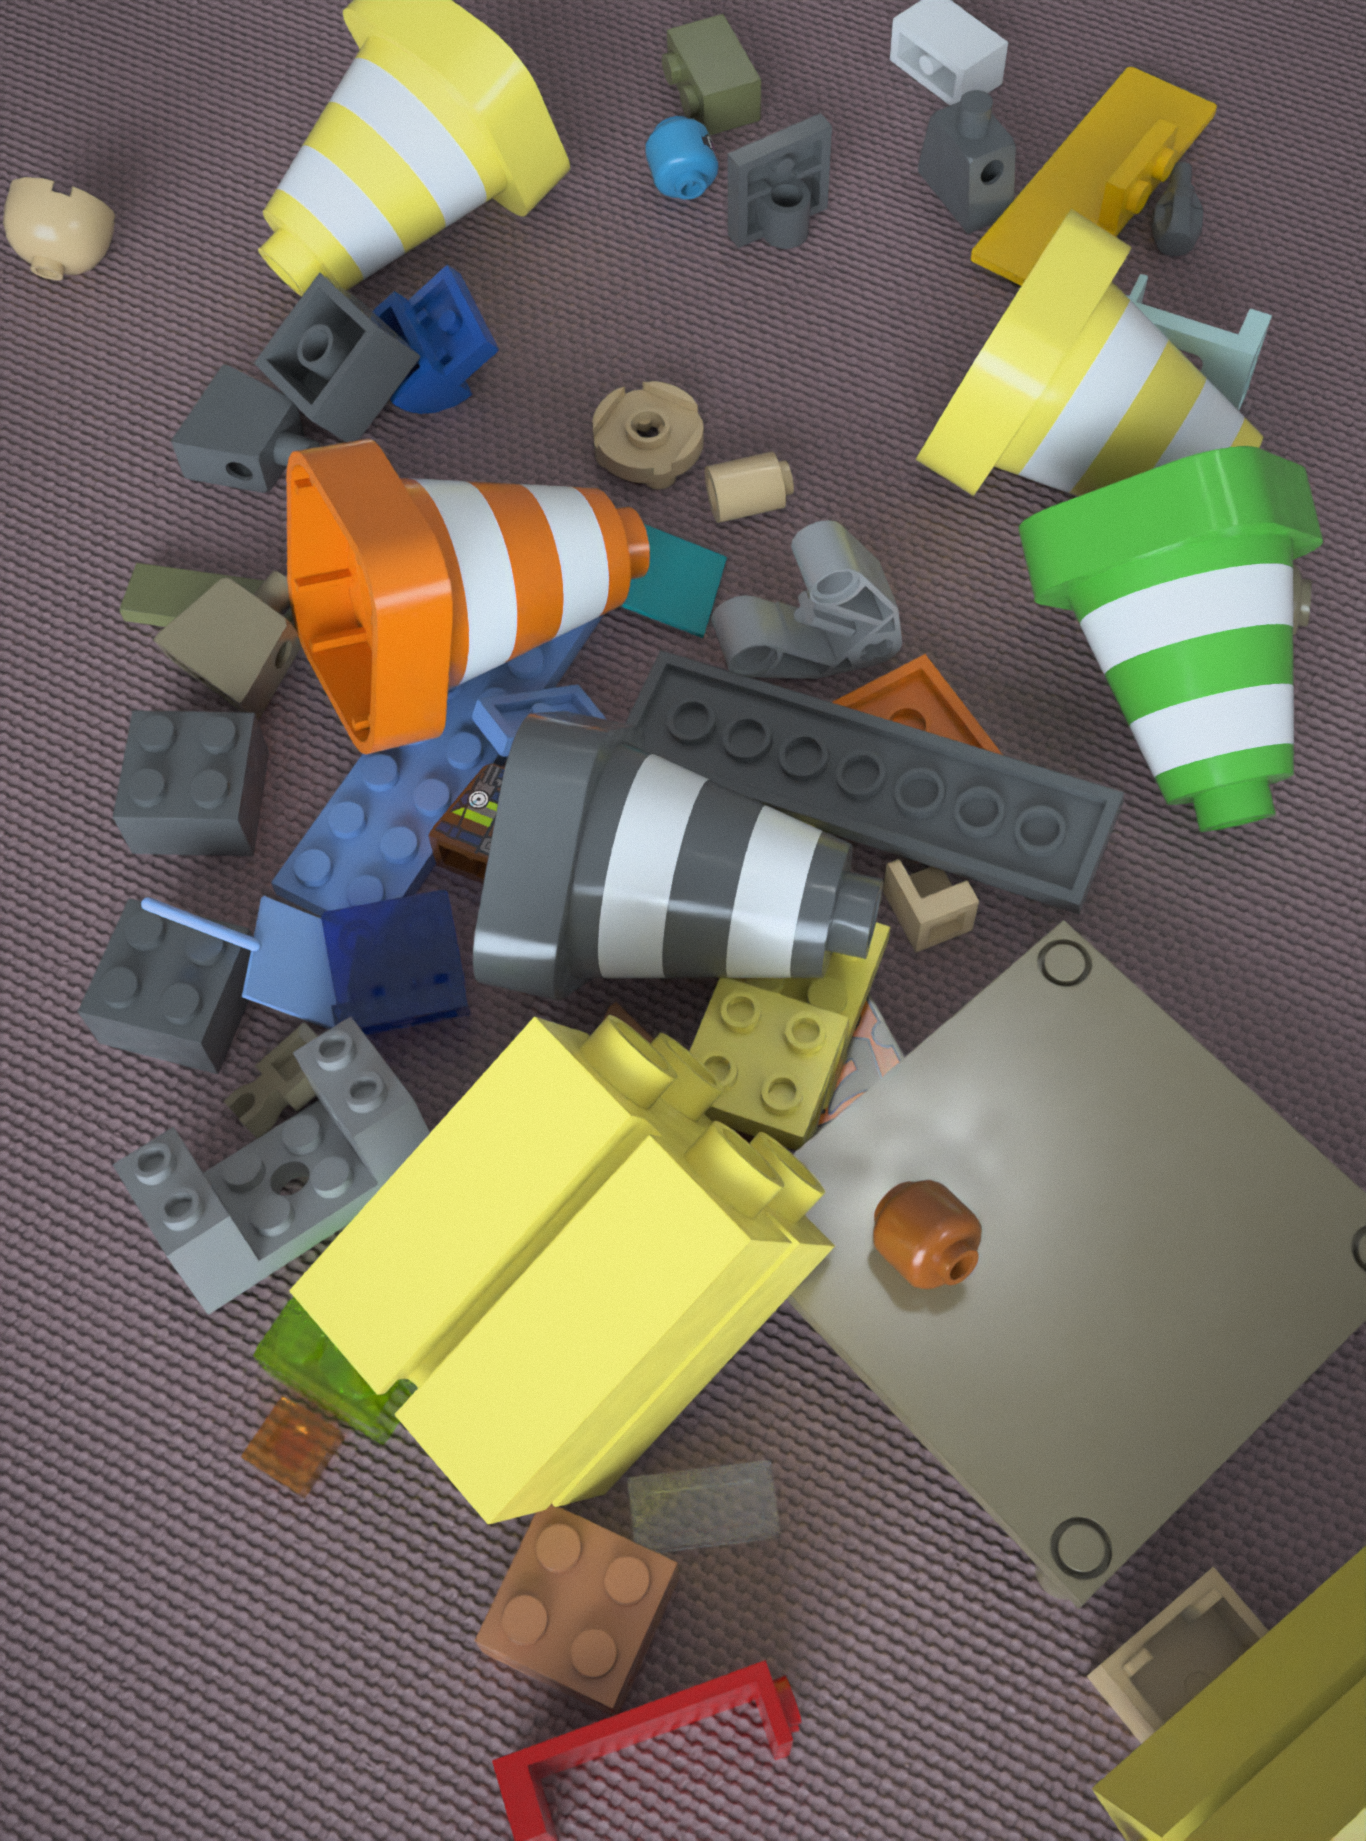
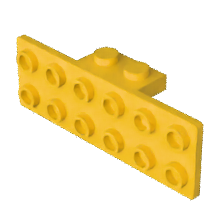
M1127 67L971 251V261L1022 286L1071 209L1116 237L1133 215L1138 214L1142 210L1148 197L1160 182H1164L1169 177L1177 161L1213 119L1217 105L1137 68Z

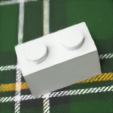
M921 0L893 18L890 61L947 104L953 105L960 102L962 95L968 91L981 90L989 93L1002 84L1008 42L951 0Z

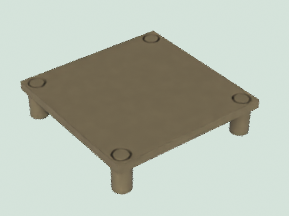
M1064 920L793 1154L817 1178L825 1190V1194L805 1216L835 1247L786 1300L1034 1561L1035 1574L1041 1587L1055 1598L1070 1600L1078 1609L1366 1321V1193ZM930 1179L945 1185L975 1214L982 1225L981 1243L977 1250L979 1254L978 1263L966 1279L956 1285L944 1284L933 1289H920L912 1286L875 1247L873 1243L874 1212L883 1196L898 1184L907 1181L917 1182Z

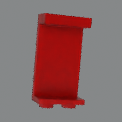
M764 1660L492 1760L514 1841H559L541 1779L755 1700L775 1761L789 1756L793 1744L791 1734L799 1731L798 1724L802 1723L786 1675L772 1680L767 1662Z

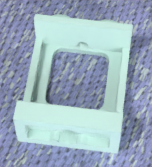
M1140 274L1130 296H1126L1178 349L1195 354L1202 360L1201 373L1239 411L1247 394L1272 315L1249 309L1239 334H1235L1142 304L1148 276Z

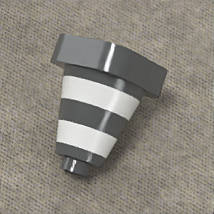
M568 711L531 713L523 720L515 735L504 770L473 945L474 976L479 983L558 1001L564 999L593 978H823L827 972L833 952L862 959L867 958L878 916L883 879L850 872L853 854L852 844L646 751L645 736L641 726Z

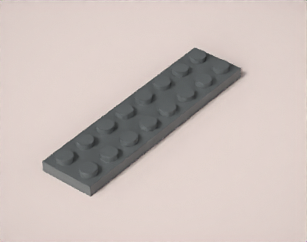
M660 650L626 720V724L643 728L646 751L797 820L811 824L819 830L1080 915L1124 804V792Z

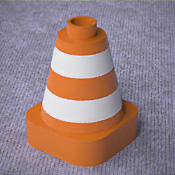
M369 438L294 451L288 459L286 476L287 583L295 628L304 653L353 744L363 754H371L440 737L446 723L449 690L620 607L628 596L630 581L644 577L649 568V541L639 514L629 506L616 509L610 498L597 488L399 478L380 446Z

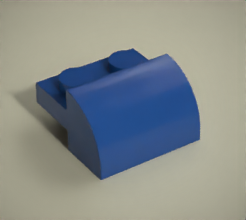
M448 264L409 300L394 291L373 310L384 323L421 356L390 397L392 404L411 413H436L454 407L468 399L473 394L466 379L499 351L464 279L459 272Z

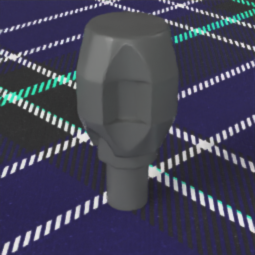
M1185 162L1175 164L1171 172L1170 184L1167 185L1166 191L1159 199L1152 213L1151 231L1159 251L1169 256H1181L1190 252L1201 235L1203 228V207L1195 193L1194 186L1191 184L1192 166Z

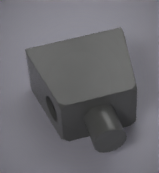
M981 90L966 92L962 95L960 102L940 109L930 117L918 163L920 175L967 234L994 224L1014 201L1016 146L1011 135L992 114V97Z
M225 364L221 366L171 440L184 478L260 493L272 490L287 467L288 459L292 452L320 447L318 441L304 437V430L297 406L285 394Z

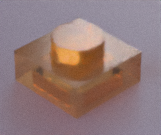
M282 1395L241 1455V1458L248 1465L305 1500L345 1439V1436L334 1426Z

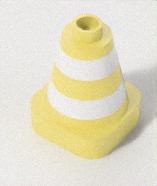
M353 0L343 10L345 23L360 50L263 210V216L274 231V234L258 251L270 268L301 297L319 272L346 291L492 198L512 213L524 217L569 172L570 162L540 91L525 65L492 29L454 1Z
M1071 209L983 346L915 460L972 496L978 491L993 467L1076 496H1081L1194 454L1237 446L1259 448L1263 435L1112 282L1132 247Z

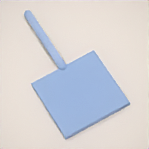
M263 896L260 901L254 937L150 897L142 900L141 906L144 910L251 950L242 993L243 998L327 1029H331L343 1021L358 933L266 896Z

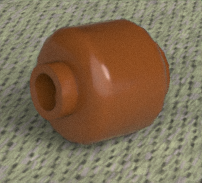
M930 1179L917 1182H903L888 1191L878 1203L874 1212L873 1243L879 1253L912 1286L920 1289H933L944 1284L956 1285L966 1279L974 1270L979 1259L977 1250L981 1243L982 1225L975 1214L945 1185Z

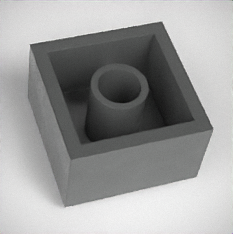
M319 272L254 364L312 422L344 441L350 442L361 438L421 356L362 301Z
M132 710L113 812V819L132 854L254 856L269 750L255 713Z
M129 898L77 1012L100 1044L219 1075L249 1002L248 999L242 997L251 950L144 910L141 906L142 901ZM199 916L253 937L250 929L247 927Z

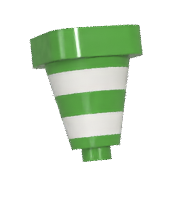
M1237 446L1215 449L1178 459L1046 508L1024 520L1019 525L1018 530L1035 602L1040 605L1072 610L1167 805L1193 803L1200 832L1236 827L1276 815L1269 785L1294 775L1293 560L1314 551L1323 543L1306 468L1257 447Z

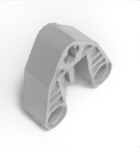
M830 520L810 524L800 530L792 539L791 548L807 587V590L798 596L801 605L799 608L778 601L774 603L755 596L744 595L726 600L715 609L711 617L729 671L747 677L822 678L886 662L896 655L902 645L899 609L879 560L841 524Z

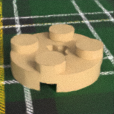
M642 382L643 390H634L626 394L625 386L614 390L601 401L593 416L596 461L612 474L627 481L645 483L653 489H665L675 482L676 476L683 474L695 464L703 450L704 427L703 419L698 414V405L692 396L684 390L663 382ZM651 427L658 428V435L650 438L641 437L636 432L637 430L647 432Z

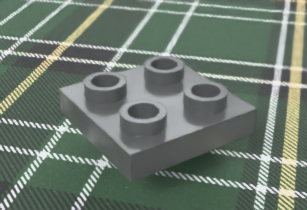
M821 113L728 153V236L738 248L760 238H764L769 244L780 249L798 247L809 236L810 216L828 208L832 125Z

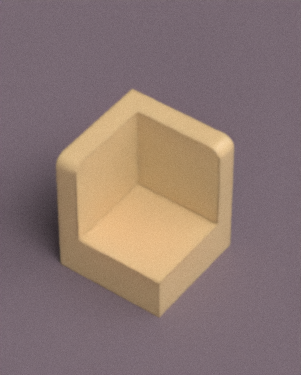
M899 859L887 863L883 893L915 953L973 930L979 900L968 880L952 886L944 870L929 867L908 875Z

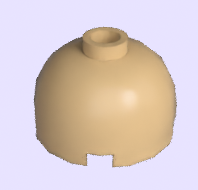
M31 177L13 180L4 205L3 225L10 245L22 259L31 264V271L46 279L62 280L64 274L77 275L92 270L106 255L112 241L115 224L113 210L103 201L73 186L70 196L52 191L53 180Z

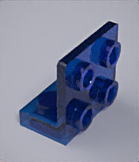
M436 890L331 910L322 914L323 932L337 1003L336 1005H331L335 1026L351 1016L366 1036L472 1015L450 899L446 890Z

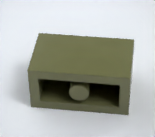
M724 14L667 29V53L662 54V68L668 84H675L678 88L681 105L688 119L694 118V120L704 124L710 135L760 121L761 78Z

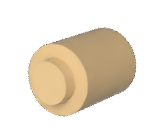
M773 451L705 467L707 495L717 523L785 508L786 496L794 492L793 478L788 462L786 460L779 462Z

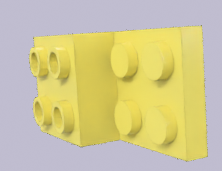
M876 922L866 959L833 952L827 972L823 978H719L689 1051L716 1077L724 1088L721 1096L704 1113L712 1122L719 1121L729 1128L753 1136L763 1132L782 1146L794 1150L801 1148L813 1137L818 1127L822 1109L829 1106L845 1064L848 1046L889 940L890 926Z

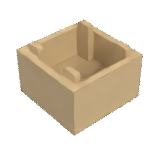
M1212 1567L1087 1675V1678L1142 1744L1269 1631L1219 1572Z

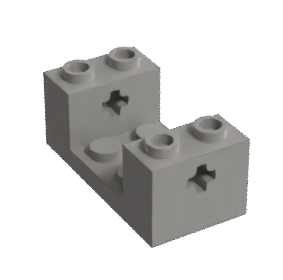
M351 1016L293 1052L319 1100L203 1173L174 1127L113 1164L165 1255L208 1315L349 1224L430 1134L412 1096ZM301 1176L309 1177L308 1182L300 1191L292 1195H280L283 1186L290 1180Z

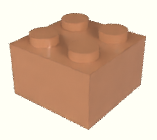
M551 1503L546 1510L535 1513L474 1641L484 1654L610 1716L620 1714L679 1581L678 1562L561 1507H555Z

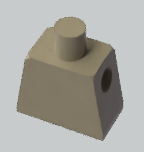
M273 570L254 594L229 577L221 578L161 630L153 641L174 664L238 711L255 713L258 721L301 648L297 631L283 616L291 607L287 577Z

